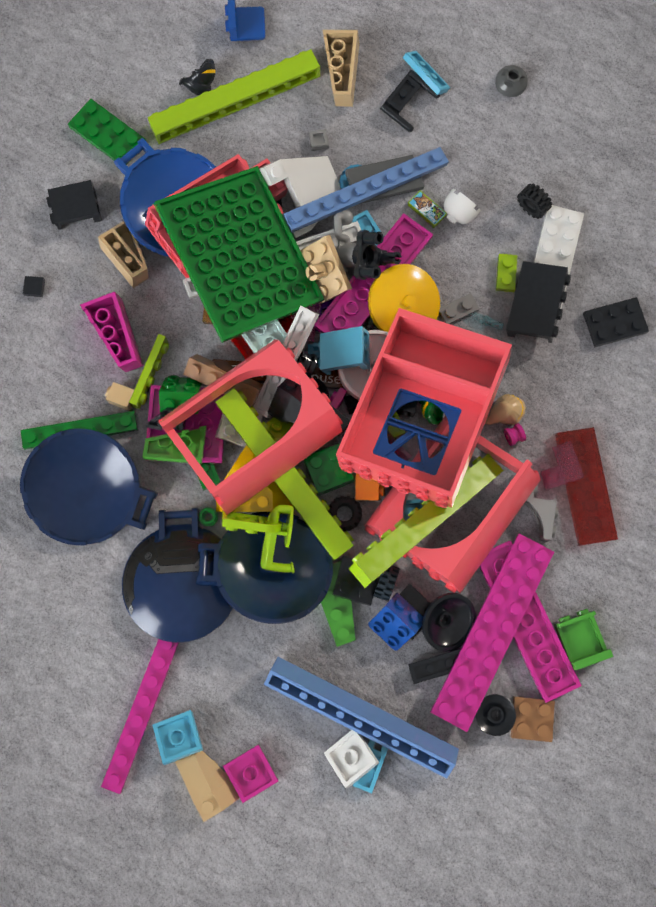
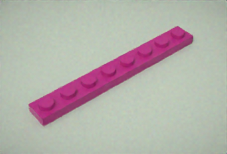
M158 639L101 785L102 788L118 794L122 793L179 643Z

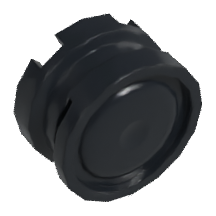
M303 349L297 364L301 363L307 371L305 374L308 377L314 372L317 364V355L314 353L309 354L307 350Z

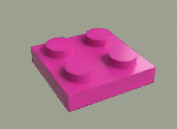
M259 744L223 765L242 803L279 782Z

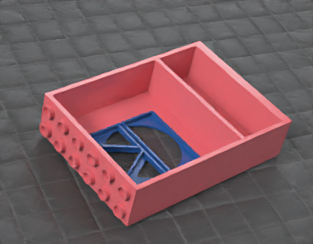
M399 308L337 450L336 457L341 470L347 473H358L361 478L366 480H377L380 485L385 487H396L399 492L404 494H415L420 500L434 501L439 507L452 508L509 363L512 344ZM413 401L431 402L437 405L446 415L449 424V435L447 437L395 419L392 416L407 403ZM389 425L408 431L395 442L389 444L387 438ZM417 435L421 461L409 462L398 457L395 451ZM425 438L444 444L443 449L433 458L428 457Z

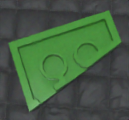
M206 426L199 427L196 430L189 431L188 429L183 430L182 433H177L199 464H202ZM167 434L145 439L142 456L144 460L188 463Z

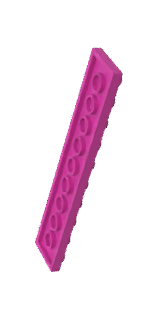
M517 534L430 711L432 714L468 732L554 551L521 534Z

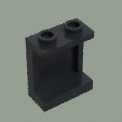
M91 180L47 189L49 197H46L48 207L52 210L50 219L52 224H55L59 230L63 229V224L93 218L94 222L102 221L96 190Z

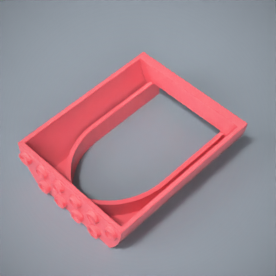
M277 339L268 343L158 420L164 431L226 515L342 432L341 425L343 422L329 404L331 401L325 393H320L317 389L319 387L317 382L312 377L309 379L305 374L307 371L301 363L297 364L290 348L286 349ZM271 375L284 377L298 383L302 390V403L298 417L291 429L279 441L216 486L173 429L231 387L246 379Z
M445 415L433 432L448 437L449 424ZM481 435L476 448L485 454L489 453L493 459L516 473V475L481 524L468 537L444 548L429 549L415 546L403 556L405 559L409 557L413 561L412 564L418 569H426L429 572L428 575L438 582L439 579L446 584L445 587L452 593L456 591L458 593L462 592L540 482L538 471L531 469V461L526 459L522 463ZM428 439L426 441L428 457L433 458L444 444ZM420 452L416 454L411 462L421 461ZM392 487L364 526L366 528L364 530L372 536L378 535L380 539L387 530L394 531L396 529L394 525L404 518V509L409 493H401L396 487Z

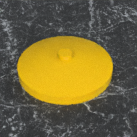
M411 264L394 265L382 271L380 277L373 281L368 295L369 313L377 328L389 332L399 308L437 320L440 311L438 288L431 276L423 269Z

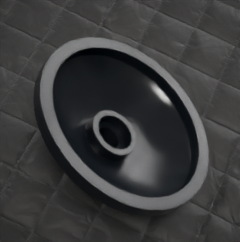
M446 593L434 599L426 609L422 620V632L428 644L440 651H452L461 647L476 619V612L472 602L459 593Z

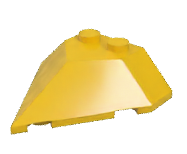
M247 444L225 479L256 457ZM272 482L232 512H271L278 505H293L277 484ZM216 501V511L223 512L222 508Z

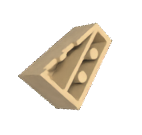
M124 221L98 236L101 250L133 288L148 279V268L141 249Z

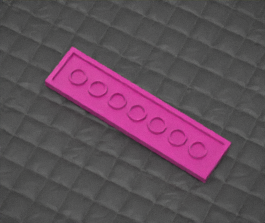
M403 213L385 235L383 242L378 244L377 247L387 252H399L401 258H395L401 260L399 264H412L431 240L433 234ZM387 264L384 266H378V268H380L382 272L385 269L398 264ZM353 275L349 280L352 289L336 296L315 322L314 328L321 333L362 326L370 317L368 295L375 279L359 280Z
M511 540L492 548L479 566L490 589L513 545ZM535 591L513 639L542 699L547 703L582 685Z

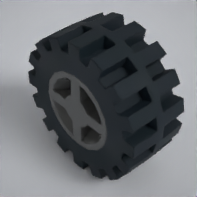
M392 565L380 575L374 597L389 602L400 568Z

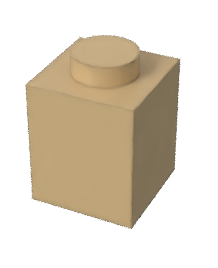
M113 382L112 386L107 388L106 400L112 405L131 411L132 406L129 401L134 389Z

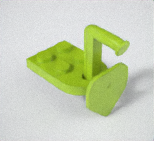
M278 505L270 512L268 517L231 512L226 515L223 511L222 527H226V530L237 531L238 529L246 530L245 532L250 534H257L258 531L265 532L260 562L264 570L295 573L293 562L290 564L273 562L277 535L284 536L285 547L290 545L294 506ZM280 513L288 514L286 523L282 524L279 520Z

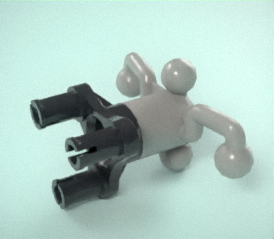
M344 210L335 215L334 230L335 237L338 240L336 250L346 274L349 268H354L356 279H377L381 274L378 266L399 264L401 262L400 259H395L401 258L399 252H387L375 245L383 242L384 236L380 231L369 232L368 230H360L356 237L357 243H351L349 236L342 234V224H351L353 221L352 212Z

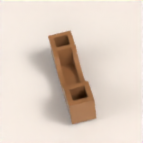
M195 354L189 357L183 375L208 386L227 372L218 368L214 361ZM249 378L231 387L224 394H227L233 388L237 392L241 390L247 398L246 404L253 406L263 384Z

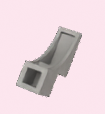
M512 475L511 477H509V483L511 482V480L514 478L515 475ZM537 485L524 504L532 511L538 522L539 540L548 542L555 536L556 526L553 525L554 518L556 519L558 516V507H556V501L534 498L538 491Z

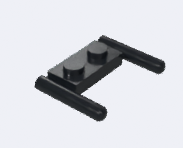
M413 70L408 72L380 108V110L408 132H412L414 127L399 114L419 88L422 87L436 99L440 97Z

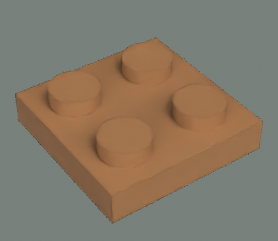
M513 696L516 720L511 729V738L552 742L555 701L551 700L545 703L543 699Z

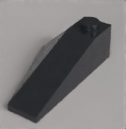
M285 379L277 387L267 411L268 414L283 423H295L302 403L301 386L290 379ZM332 406L343 422L341 425L342 432L337 435L340 436L347 429L350 420Z

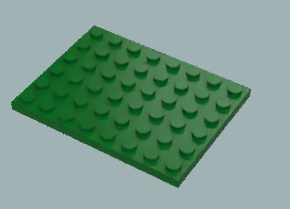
M258 166L154 202L164 227L222 343L298 312L300 306L308 308L323 302L324 297L316 281L309 280L310 278L306 277L305 272L308 265Z

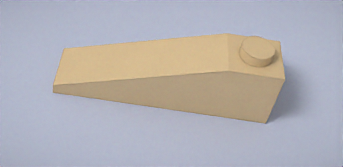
M200 751L175 761L203 822L217 815L240 798L227 773L205 752Z

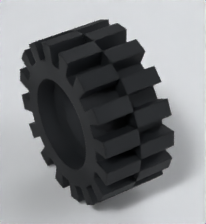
M534 183L528 184L517 196L520 207H523V211H527V214L529 216L532 215L533 218H542L552 207L551 198L548 197L549 194L545 193L543 188L540 189L539 185L535 186Z
M350 496L336 497L331 501L328 512L332 517L336 515L338 518V509L343 506L349 507L352 511V517L348 521L340 520L342 523L340 528L343 532L351 531L358 526L362 518L360 503L355 498H350Z

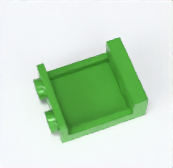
M588 608L576 612L577 616L572 618L569 615L558 619L559 622L554 624L562 647L574 670H579L614 657L611 649L606 648L594 617L596 615L595 611H588Z

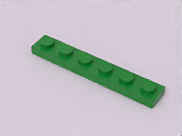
M129 411L21 430L22 447L24 450L33 449L47 437L68 429H91L108 436L138 431L136 412Z

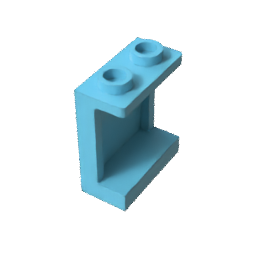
M363 326L320 334V341L318 342L320 359L318 360V366L322 372L331 375L333 370L357 366L363 370L370 369L369 332Z

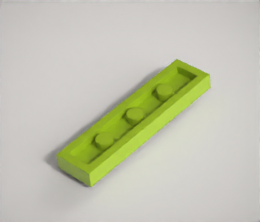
M158 334L129 401L134 408L140 410L141 405L146 403V393L151 388V385L154 384L155 372L161 368L163 354H166L169 349L166 336Z

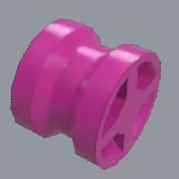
M519 423L515 424L513 428L504 429L505 438L510 446L516 445L519 441H526L525 431Z

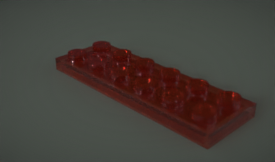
M594 427L556 433L555 436L578 546L618 540Z

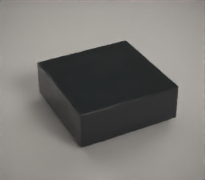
M25 276L22 294L24 296L43 297L44 277Z

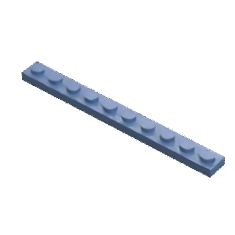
M438 147L283 214V217L291 233L445 167L449 161L441 147Z

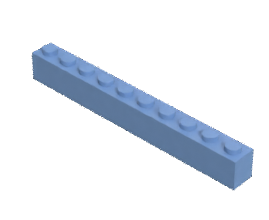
M277 657L264 683L265 686L446 779L456 765L458 748Z

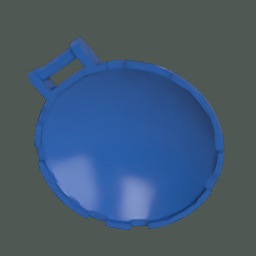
M141 138L138 144L123 157H118L114 160L115 165L125 175L120 190L121 213L127 228L139 243L157 254L169 257L145 226L148 208L155 201L169 196L216 168V166L202 155L186 151L183 148L171 147V149L153 150ZM143 150L145 154L128 167L126 163Z

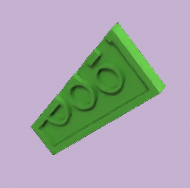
M341 561L333 563L332 581L325 598L321 602L337 647L356 640L351 600L332 595Z

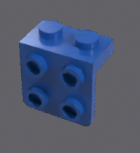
M228 0V4H225V16H228V20H225L226 32L230 33V40H264L266 37L264 8L262 6L236 8L235 0Z
M396 593L368 623V626L388 646L397 651L421 628L423 616L399 593Z

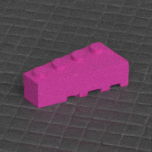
M112 292L80 304L118 367L125 372L142 367V359L122 298L116 292Z

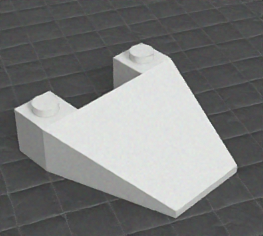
M328 156L280 159L259 168L267 186L284 180L296 208L341 189ZM317 222L293 232V237L297 238L312 230Z

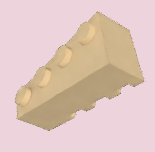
M323 30L335 106L353 107L360 44L358 30Z

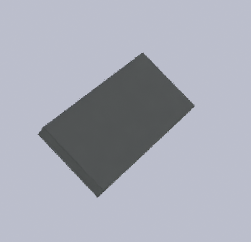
M413 155L349 168L345 170V175L350 186L414 157ZM419 177L362 203L423 190L425 186L422 178Z

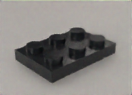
M637 297L587 310L583 313L594 348L649 332Z

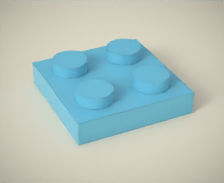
M191 710L153 724L161 760L164 765L203 751Z

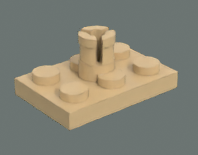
M330 235L324 236L300 250L308 265L305 272L306 277L310 278L309 280L316 281L324 297L321 303H325L352 289Z

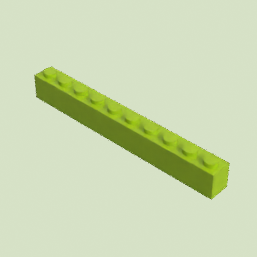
M311 49L302 51L298 55L285 58L274 65H268L266 68L254 71L243 78H237L233 82L220 85L209 92H203L201 95L189 98L178 105H172L166 110L155 112L147 117L149 125L158 144H161L320 77V65Z
M233 388L218 399L216 404L257 457L279 440L277 437H271L268 433L271 430L264 421L262 423L257 418L259 414L253 406L249 408L245 402L247 398L241 390L237 392ZM293 467L274 482L294 506L333 560H336L354 546L352 544L354 539L348 531L343 532L340 528L342 523L336 515L333 517L328 512L330 507L323 499L321 501L316 496L318 492L315 487L305 482L306 476L300 468L296 470Z
M489 453L483 458L481 456L477 457L472 462L473 466L471 468L468 466L452 508L439 507L431 500L423 501L421 509L416 507L408 514L410 518L407 520L402 518L394 525L396 527L394 531L387 530L381 536L382 540L379 543L375 540L366 548L368 550L367 553L363 555L360 552L352 559L354 564L349 570L364 588L504 471Z

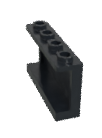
M523 261L506 328L508 337L515 338L516 334L545 338L548 339V343H552L554 337L557 338L559 326L556 325L557 321L561 320L563 309L560 308L561 304L565 303L567 297L565 287L569 286L571 275L568 274V267Z

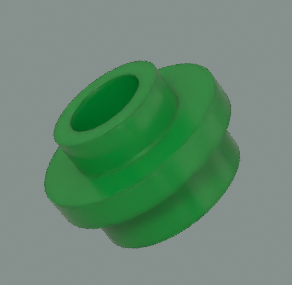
M206 507L200 511L199 521L202 525L211 527L217 523L218 513L215 509ZM207 514L212 515V519L209 521L205 519Z

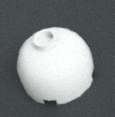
M451 189L444 201V210L448 214L446 218L453 224L456 222L460 224L472 222L481 210L478 209L476 211L474 209L476 206L474 202L461 192L458 195L455 194L456 189Z

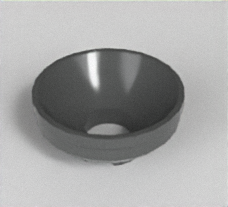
M516 65L503 67L495 79L497 90L507 97L521 95L528 83L526 72ZM515 72L518 74V78L511 79L508 74Z

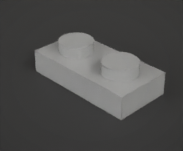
M470 293L441 307L439 315L444 323L451 325L478 312L480 308Z

